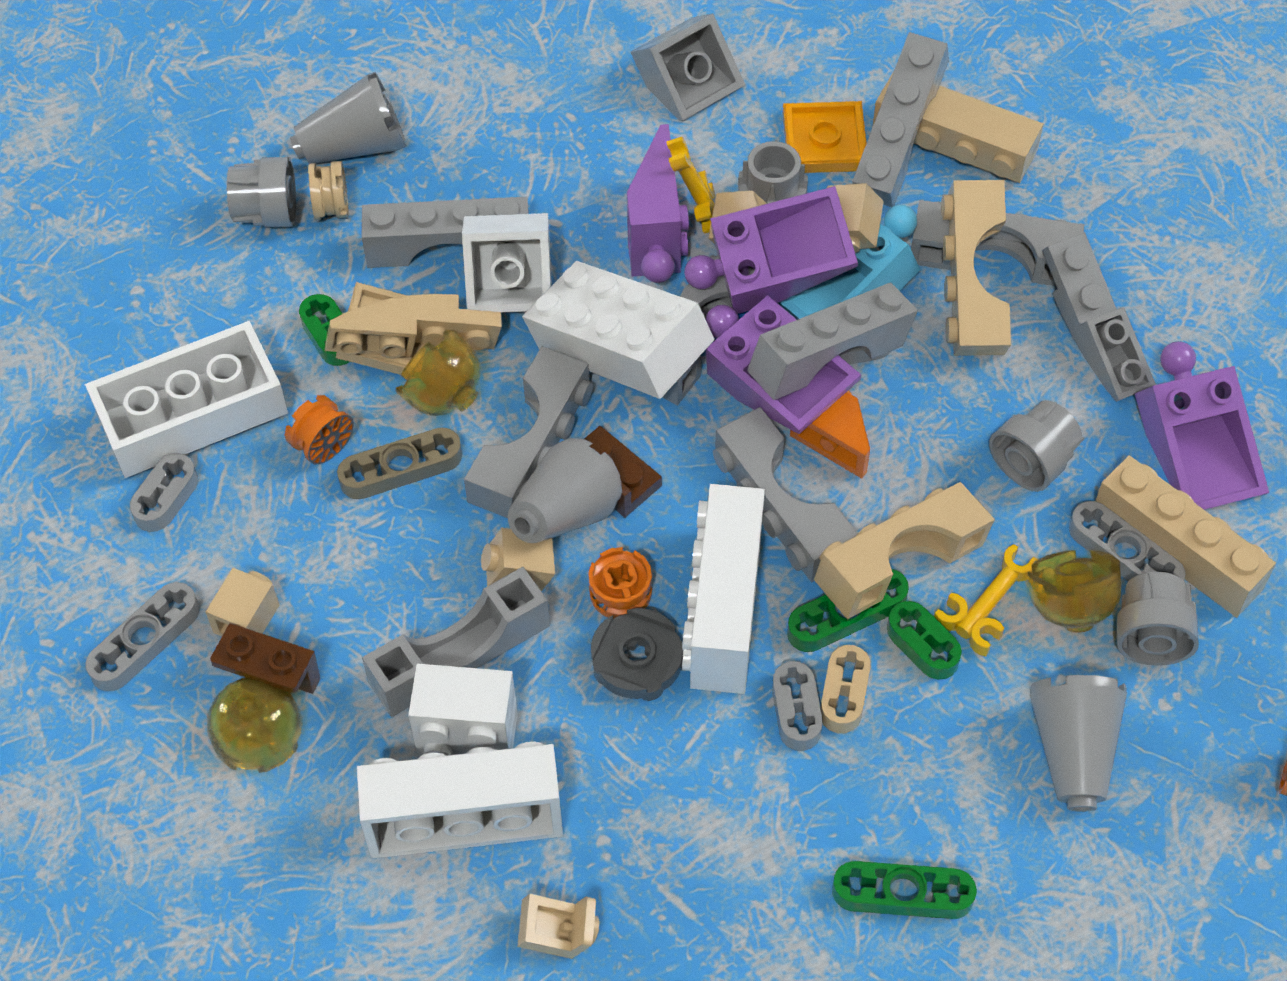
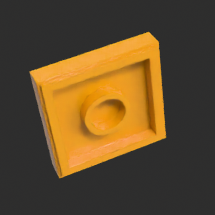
M862 101L783 103L785 143L792 146L798 152L801 164H805L804 173L854 172L857 170L867 144Z

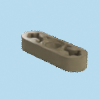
M435 428L345 458L338 466L337 475L341 490L352 499H364L448 472L456 468L462 459L460 438L451 429ZM443 445L448 450V453L440 455L435 447ZM421 450L423 458H425V462L420 463L418 451ZM397 456H406L412 460L410 467L402 471L392 470L388 464ZM380 464L382 476H378L375 465ZM361 472L365 480L356 482L352 474Z

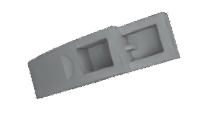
M1085 232L1044 248L1042 252L1058 288L1052 294L1071 335L1104 388L1117 402L1156 385L1125 308H1116Z

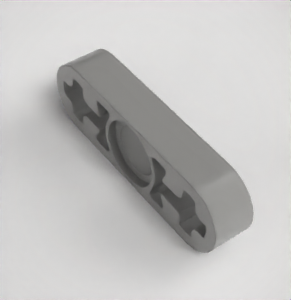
M1087 501L1075 508L1069 524L1071 537L1127 581L1145 572H1166L1180 577L1183 581L1185 580V569L1176 558L1105 505L1095 501ZM1093 519L1099 523L1098 527L1093 525L1089 529L1083 526L1084 521L1089 523ZM1113 532L1109 537L1108 543H1104V536L1107 538L1109 533ZM1119 543H1129L1138 550L1139 556L1134 559L1122 558L1116 553L1114 546ZM1146 558L1151 560L1149 565H1145L1144 570H1140Z
M173 582L163 586L95 647L86 659V670L93 684L103 691H115L122 688L186 630L199 614V604L193 589L181 582ZM172 601L178 604L184 601L185 607L182 610L175 607L170 609L169 604ZM155 615H158L161 621L165 619L167 625L165 627H162L159 619ZM149 627L156 631L155 637L148 644L135 645L131 642L132 635L140 628ZM125 646L128 654L132 657L128 658L125 651L121 653L119 648ZM105 662L110 665L116 663L118 668L111 673L109 670L102 671L101 666Z

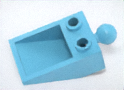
M906 205L891 207L885 214L884 226L880 224L877 247L860 249L859 252L855 253L858 261L857 267L778 302V304L795 318L800 319L890 282L901 291L921 270L909 245L900 239L911 235L916 229L917 216L914 210Z

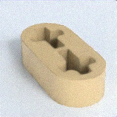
M854 645L838 647L832 652L829 659L820 709L823 725L835 733L853 731L859 725L862 718L871 665L868 654L860 647ZM846 662L855 663L851 682L842 681L843 668ZM839 695L848 697L845 717L836 716L835 708L838 706Z

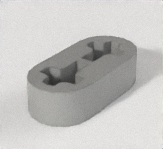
M179 453L163 457L135 492L130 501V511L139 528L148 532L164 529L171 523L198 484V475L189 457ZM181 471L184 472L185 476L183 478L176 476L170 482L168 477L170 474L178 475ZM158 503L160 507L158 512L150 510L145 515L143 510L145 507L154 508Z
M789 661L780 665L773 675L772 694L779 735L787 747L797 751H805L813 748L821 737L822 714L812 670L806 664L799 661ZM788 678H795L797 684H800L799 698L797 699L792 698L791 688L789 685H786ZM795 713H802L803 723L805 726H808L807 734H799L798 729L794 727Z

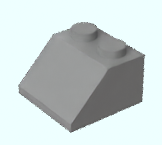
M713 13L692 17L631 51V55L646 87L679 121L689 118L745 85Z

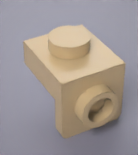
M528 894L522 899L517 947L573 959L591 947L597 938L599 918L595 915L596 899L584 897L576 904Z

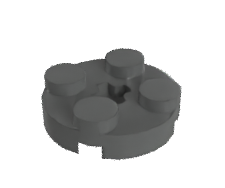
M644 608L629 609L625 615H620L613 619L612 615L605 619L595 631L591 642L594 677L606 689L621 697L630 699L641 698L647 701L659 698L663 691L675 682L682 669V641H680V637L675 632V626L664 615ZM638 645L645 647L647 658L644 660L632 661L630 656L625 653L627 649L634 651Z

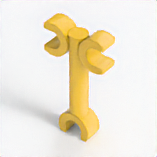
M683 137L666 141L672 157L668 158L670 166L674 172H679L697 204L694 206V214L697 222L701 221L703 233H709L711 227L710 218L713 216L715 205L712 200L715 198L714 186L712 182L708 183L705 170L697 172Z
M1015 544L1006 549L1001 572L969 610L967 602L963 597L951 593L948 596L947 606L955 610L957 614L953 616L947 615L939 609L934 614V617L948 631H956L961 637L969 639L972 650L981 656H987L991 644L980 635L986 633L1000 640L1004 632V627L999 621L986 617L1016 581H1026L1035 573L1038 559L1035 557L1024 566H1019L1013 562L1018 551V546Z

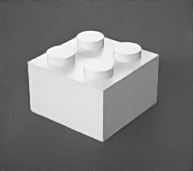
M548 213L464 216L462 244L467 310L493 312L528 311L536 303L537 299L552 286Z
M429 664L416 665L408 717L417 756L420 757L427 753H442L446 756L467 754L469 750L479 747H488L494 750L513 748L518 711L512 671Z

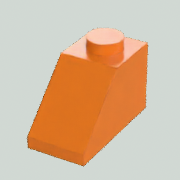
M849 390L800 434L790 430L791 437L861 479L866 475L870 446L858 398L853 396Z

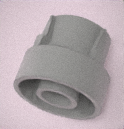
M775 140L759 144L750 152L748 161L743 160V170L739 172L738 191H754L767 204L806 194L808 176L804 173L805 164H801L798 152L786 143Z
M262 157L261 160H254V163L234 164V166L229 167L227 173V202L229 214L233 222L253 223L254 226L265 227L294 226L296 216V184L293 163L290 157Z
M1044 400L1027 415L1017 414L1007 420L991 435L989 447L995 462L1010 479L1027 490L1039 492L1047 488L1066 469L1067 462L1074 456L1073 451L1084 440V437H1082L1079 424L1069 411L1057 404V402Z
M1145 572L1130 579L1126 584V594L1122 595V606L1117 615V647L1119 652L1127 659L1145 665L1175 664L1194 655L1198 649L1199 640L1196 603L1192 601L1191 585H1186L1180 577L1166 572Z

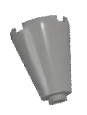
M376 72L366 75L294 126L296 135L291 136L290 140L299 160L306 157L309 164L395 151L406 147L401 126L391 102L389 103L386 95L382 94L386 90Z
M569 438L555 444L545 454L509 508L508 523L513 533L524 542L538 543L606 519L615 510L616 502L621 498L622 493L620 474L613 460L605 452L600 455L589 447L593 443L585 439Z
M1066 676V683L1059 686L1051 687V678H1046L1032 683L1030 687V698L1057 800L1067 803V809L1070 811H1094L1097 809V803L1107 799L1127 696L1125 683L1118 687V680L1111 677Z

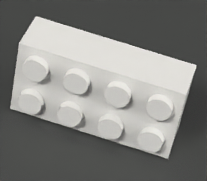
M575 261L571 267L565 270L563 275L522 316L539 350L541 346L587 362L590 372L659 399L666 394L714 341L697 302L579 261Z
M250 321L85 384L124 478L155 467L163 457L170 454H188L288 414L281 384Z
M710 484L708 501L699 500L697 540L694 541L692 559L693 575L688 591V618L684 625L682 649H684L682 671H690V689L745 694L765 489Z
M525 742L517 745L515 748L503 750L479 747L469 750L467 754L446 756L442 753H427L418 759L406 761L381 758L370 762L369 765L357 766L360 823L371 859L563 837L554 744L543 745L539 742Z

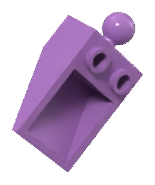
M669 124L660 125L627 191L628 250L631 276H645L654 283L665 282L673 273H681V256H688L687 232L681 231L689 229L687 205H679L675 172L672 170L668 159L672 157L666 141L671 140Z
M833 186L710 218L713 239L719 259L713 260L705 255L695 256L686 264L684 273L687 282L696 289H707L716 282L719 276H724L732 308L738 314L750 311L767 295L778 303L857 267L858 261L836 187ZM748 266L755 269L754 273L751 275H749Z
M768 295L740 319L737 312L727 305H717L711 308L706 315L705 320L713 337L717 338L706 349L707 374L737 401L754 410L761 407L770 419L798 434L861 379V374L837 355L818 371L807 387L773 400L747 370L759 336L796 319Z
M1181 341L1168 344L1161 353L1160 361L1163 369L1173 375L1175 380L1146 388L1135 393L1146 436L1169 484L1175 489L1187 493L1194 503L1204 510L1269 493L1235 366L1192 376L1191 370L1196 363L1194 349L1189 344ZM1175 395L1182 397V399L1174 401Z

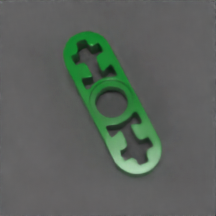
M892 569L893 576L887 590L896 589L895 597L891 598L885 593L881 602L873 605L872 608L862 611L853 619L847 620L839 616L835 610V604L827 595L796 608L788 620L787 637L789 642L799 651L814 652L889 617L891 609L896 604L907 600L909 584L906 577L901 572ZM824 612L827 615V620L823 621ZM806 622L809 627L817 625L816 634L811 635L807 630L800 632L801 623Z
M850 861L837 869L834 875L832 894L840 907L853 912L958 919L967 915L972 909L977 888L973 878L961 869ZM850 877L859 878L860 886L864 887L858 896L850 895V887L843 886L848 885ZM877 878L884 879L881 888V899L875 898ZM898 879L910 880L917 887L918 895L913 900L900 901L892 895L890 885ZM927 882H933L931 902H924L927 893ZM950 884L957 885V892L965 894L960 896L958 903L949 902V895L943 893L946 892Z

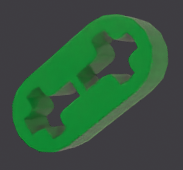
M315 294L307 297L299 307L302 326L326 363L333 366L348 364L349 361L336 358L337 352L325 351L330 320L342 315L341 310L335 301L327 295ZM319 311L320 314L326 315L327 322L322 324L319 318L312 314Z
M903 601L896 604L890 611L887 623V633L892 642L928 677L940 680L953 676L958 669L962 654L961 646L956 638L919 603ZM901 619L907 623L914 619L917 622L916 629L914 630L910 626L904 629L900 628ZM934 650L938 654L946 651L948 653L947 662L942 658L933 661L931 659L932 651Z

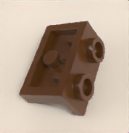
M600 425L584 438L593 443L589 447L600 455L605 452L613 460L620 474L622 486L621 498L616 502L614 509L624 518L662 486L661 475Z
M229 623L210 657L213 667L290 693H295L299 689L313 694L321 679L315 651Z

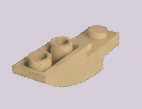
M421 294L389 298L366 304L330 320L325 351L339 352L343 355H356L358 353L382 355L383 357L394 359L411 357L414 343H422L429 347L445 345L467 347L471 350L494 349L502 327L501 312L459 309V295Z

